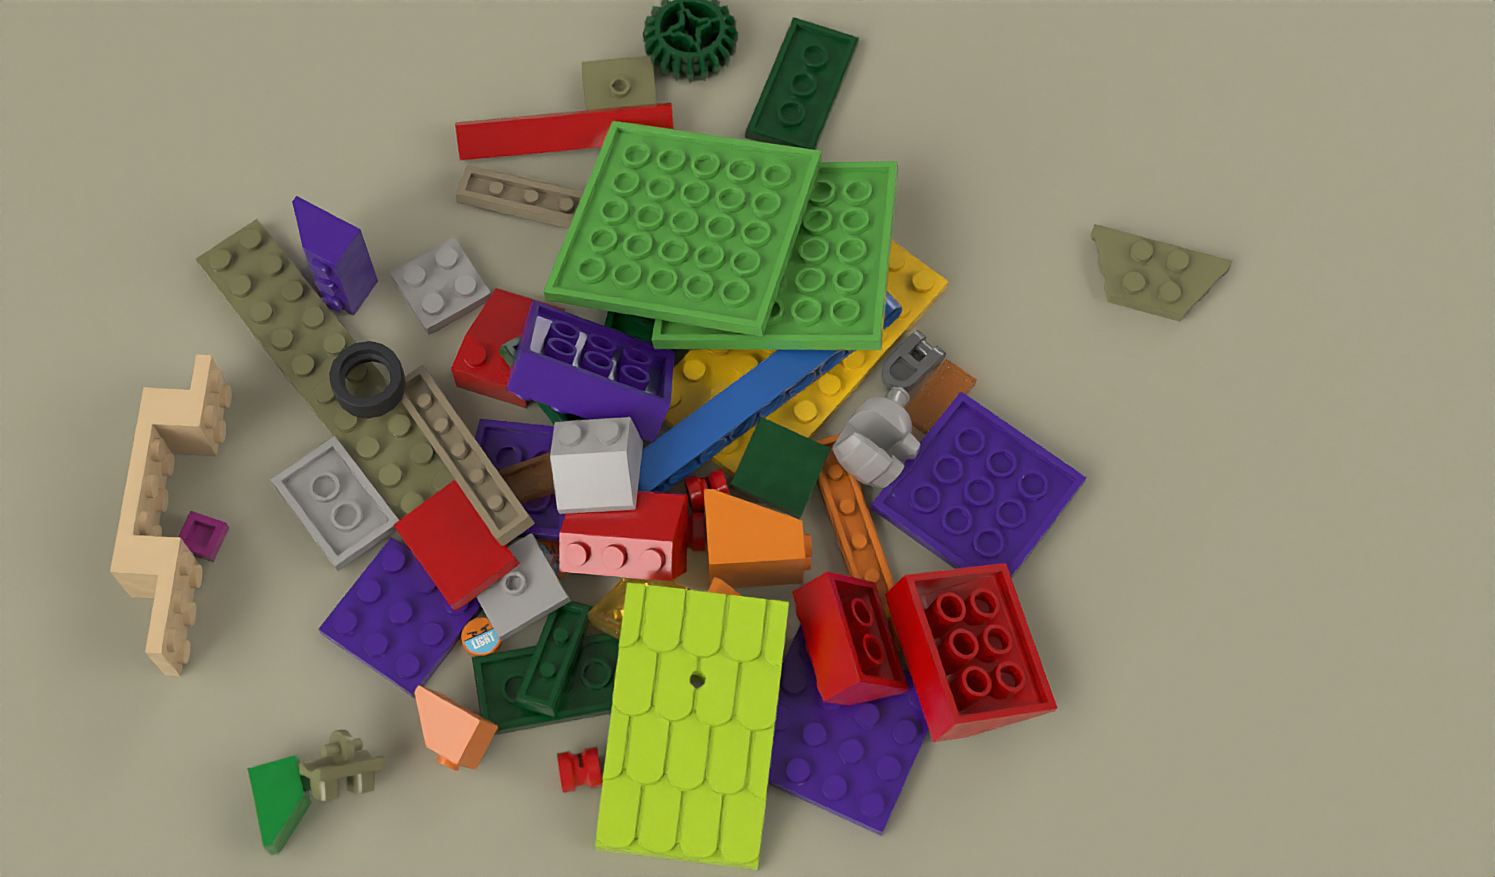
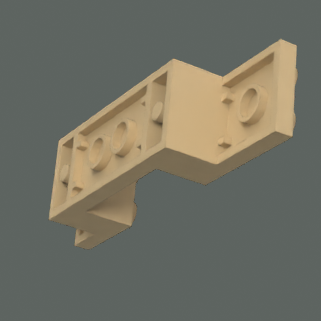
M196 354L190 390L143 387L110 573L130 597L154 599L145 653L161 672L167 676H181L182 665L187 664L189 661L190 642L187 640L189 626H193L196 620V604L193 602L195 588H200L203 571L202 566L199 565L193 553L190 552L181 538L162 537V528L159 522L161 512H165L168 506V491L165 487L167 476H171L174 471L175 459L173 453L217 456L218 445L225 440L226 423L223 420L224 409L230 407L232 390L231 386L227 385L224 380L223 371L217 367L212 355Z

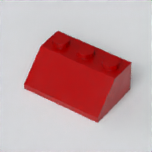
M638 491L635 510L566 513L559 532V572L673 581L687 572L688 494Z
M826 571L792 591L796 605V616L801 622L806 640V650L812 660L817 677V688L822 695L823 702L849 706L902 694L909 690L876 582Z

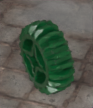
M662 0L661 7L653 6L651 16L646 17L644 22L643 42H645V53L647 56H651L653 67H661L663 76L673 72L676 82L682 75L687 76L690 83L693 81L694 76L700 75L705 81L709 71L718 76L720 66L728 67L730 56H734L736 52V41H738L736 21L734 16H730L727 5L720 6L718 0Z

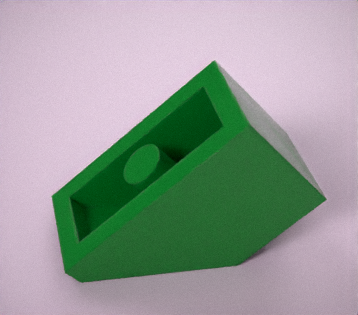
M296 755L247 768L263 847L271 855L281 852L311 805L309 790H311L310 778L300 775L299 762L301 761Z

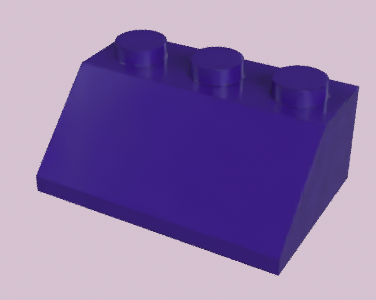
M296 196L292 203L302 248L309 263L308 267L315 278V284L321 293L322 302L336 312L344 310L354 316L378 282L361 229Z

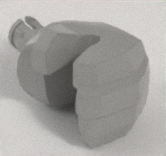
M891 387L890 390H887L885 397H870L865 400L851 416L832 447L840 465L864 485L868 484L877 488H886L903 470L904 465L900 461L915 459L919 453L920 443L911 434V418L904 409L910 397L903 388Z

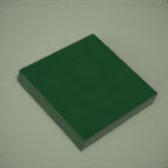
M760 417L729 488L800 519L831 448Z

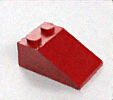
M495 288L464 336L451 367L456 387L527 409L530 401L523 400L513 392L506 390L511 368L500 355L499 350L501 345L521 336L530 305L534 299ZM544 303V304H546V305L552 306V307H554V308H557V309H560V310H563V311L566 312V310H565L564 308H560V307H557V306H554V305H551V304Z

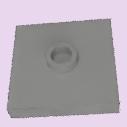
M532 533L508 546L520 564L476 596L501 641L571 601Z

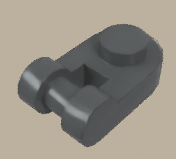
M919 330L914 331L883 364L881 376L883 384L889 390L891 387H900L907 392L911 391L932 370L941 364L946 356V352L940 347H933L926 342L927 337ZM917 353L923 359L918 362L911 355Z

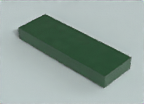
M571 600L548 614L516 696L515 703L517 707L555 717L594 614L593 606Z

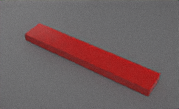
M670 102L456 122L455 129L459 160L600 148L603 146L612 121L674 130L672 105Z

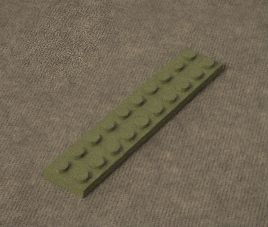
M255 219L195 259L208 279L332 437L335 436L399 520L454 480L448 468L401 401L393 410L383 416L368 419L353 416L340 406L332 391L329 373L333 360L343 349L356 343V341L328 306L322 302L319 295L258 219ZM372 362L356 366L346 376L345 380L349 393L359 398L374 397L383 392L389 385L388 381Z

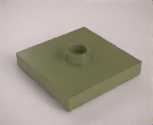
M651 56L582 62L586 110L657 104Z

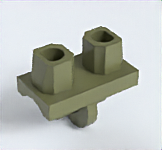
M345 729L335 730L330 736L329 744L321 746L323 758L299 762L300 775L310 778L313 798L329 801L340 797L339 778L347 777V791L366 793L374 791L375 771L385 769V757H372L367 750H362L363 742L360 738L352 739L350 733Z

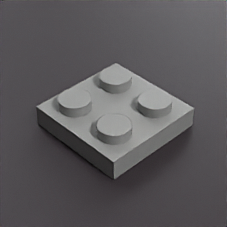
M455 238L390 272L392 280L428 335L486 304L492 295Z

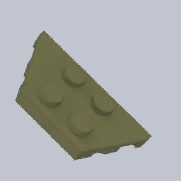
M1094 224L1091 233L1092 241H1095L1099 255L1098 265L1100 273L1105 278L1104 288L1108 302L1179 322L1191 311L1198 301H1201L1210 291L1211 287L1228 273L1232 261L1097 224Z

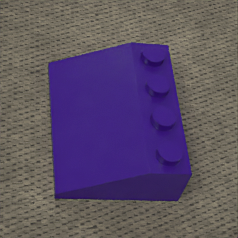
M532 300L512 363L506 390L513 392L523 400H535L551 406L552 409L559 413H572L587 420L631 417L641 439L654 443L671 405L674 351L654 349L653 344Z

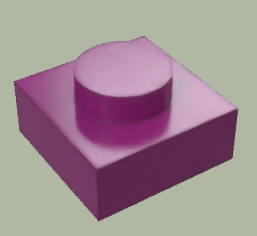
M190 511L178 538L183 540L190 552L193 553V556L214 562L229 530V526L226 522Z

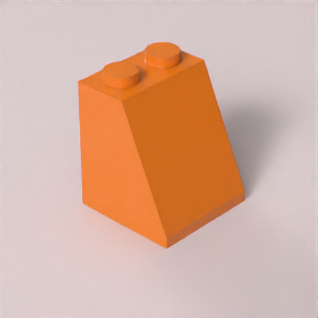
M704 489L709 585H711L714 577L721 579L731 588L803 584L804 571L811 570L812 540L811 534H803L802 520L714 489Z

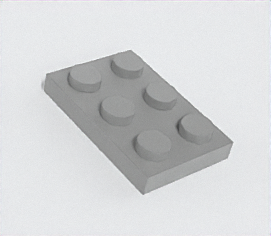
M335 436L270 479L279 494L337 571L397 531L393 524L398 522L399 519Z

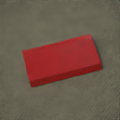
M455 479L393 524L455 612L520 564L506 545L502 547Z

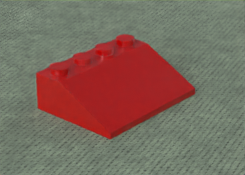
M1006 563L906 574L885 594L933 743L974 736L1048 714L1058 709Z

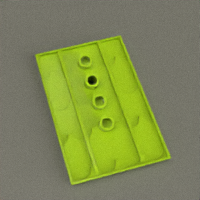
M627 582L595 850L758 870L789 602ZM695 682H701L704 684L699 688H694L692 686V684Z

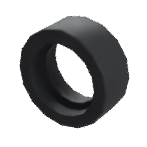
M371 341L354 343L343 349L333 360L329 373L331 388L340 406L353 416L367 419L383 416L393 410L402 400L406 388L405 374L401 362L394 351L381 343ZM376 362L387 367L390 372V383L383 392L374 397L359 398L354 397L347 390L346 376L356 366L362 363Z

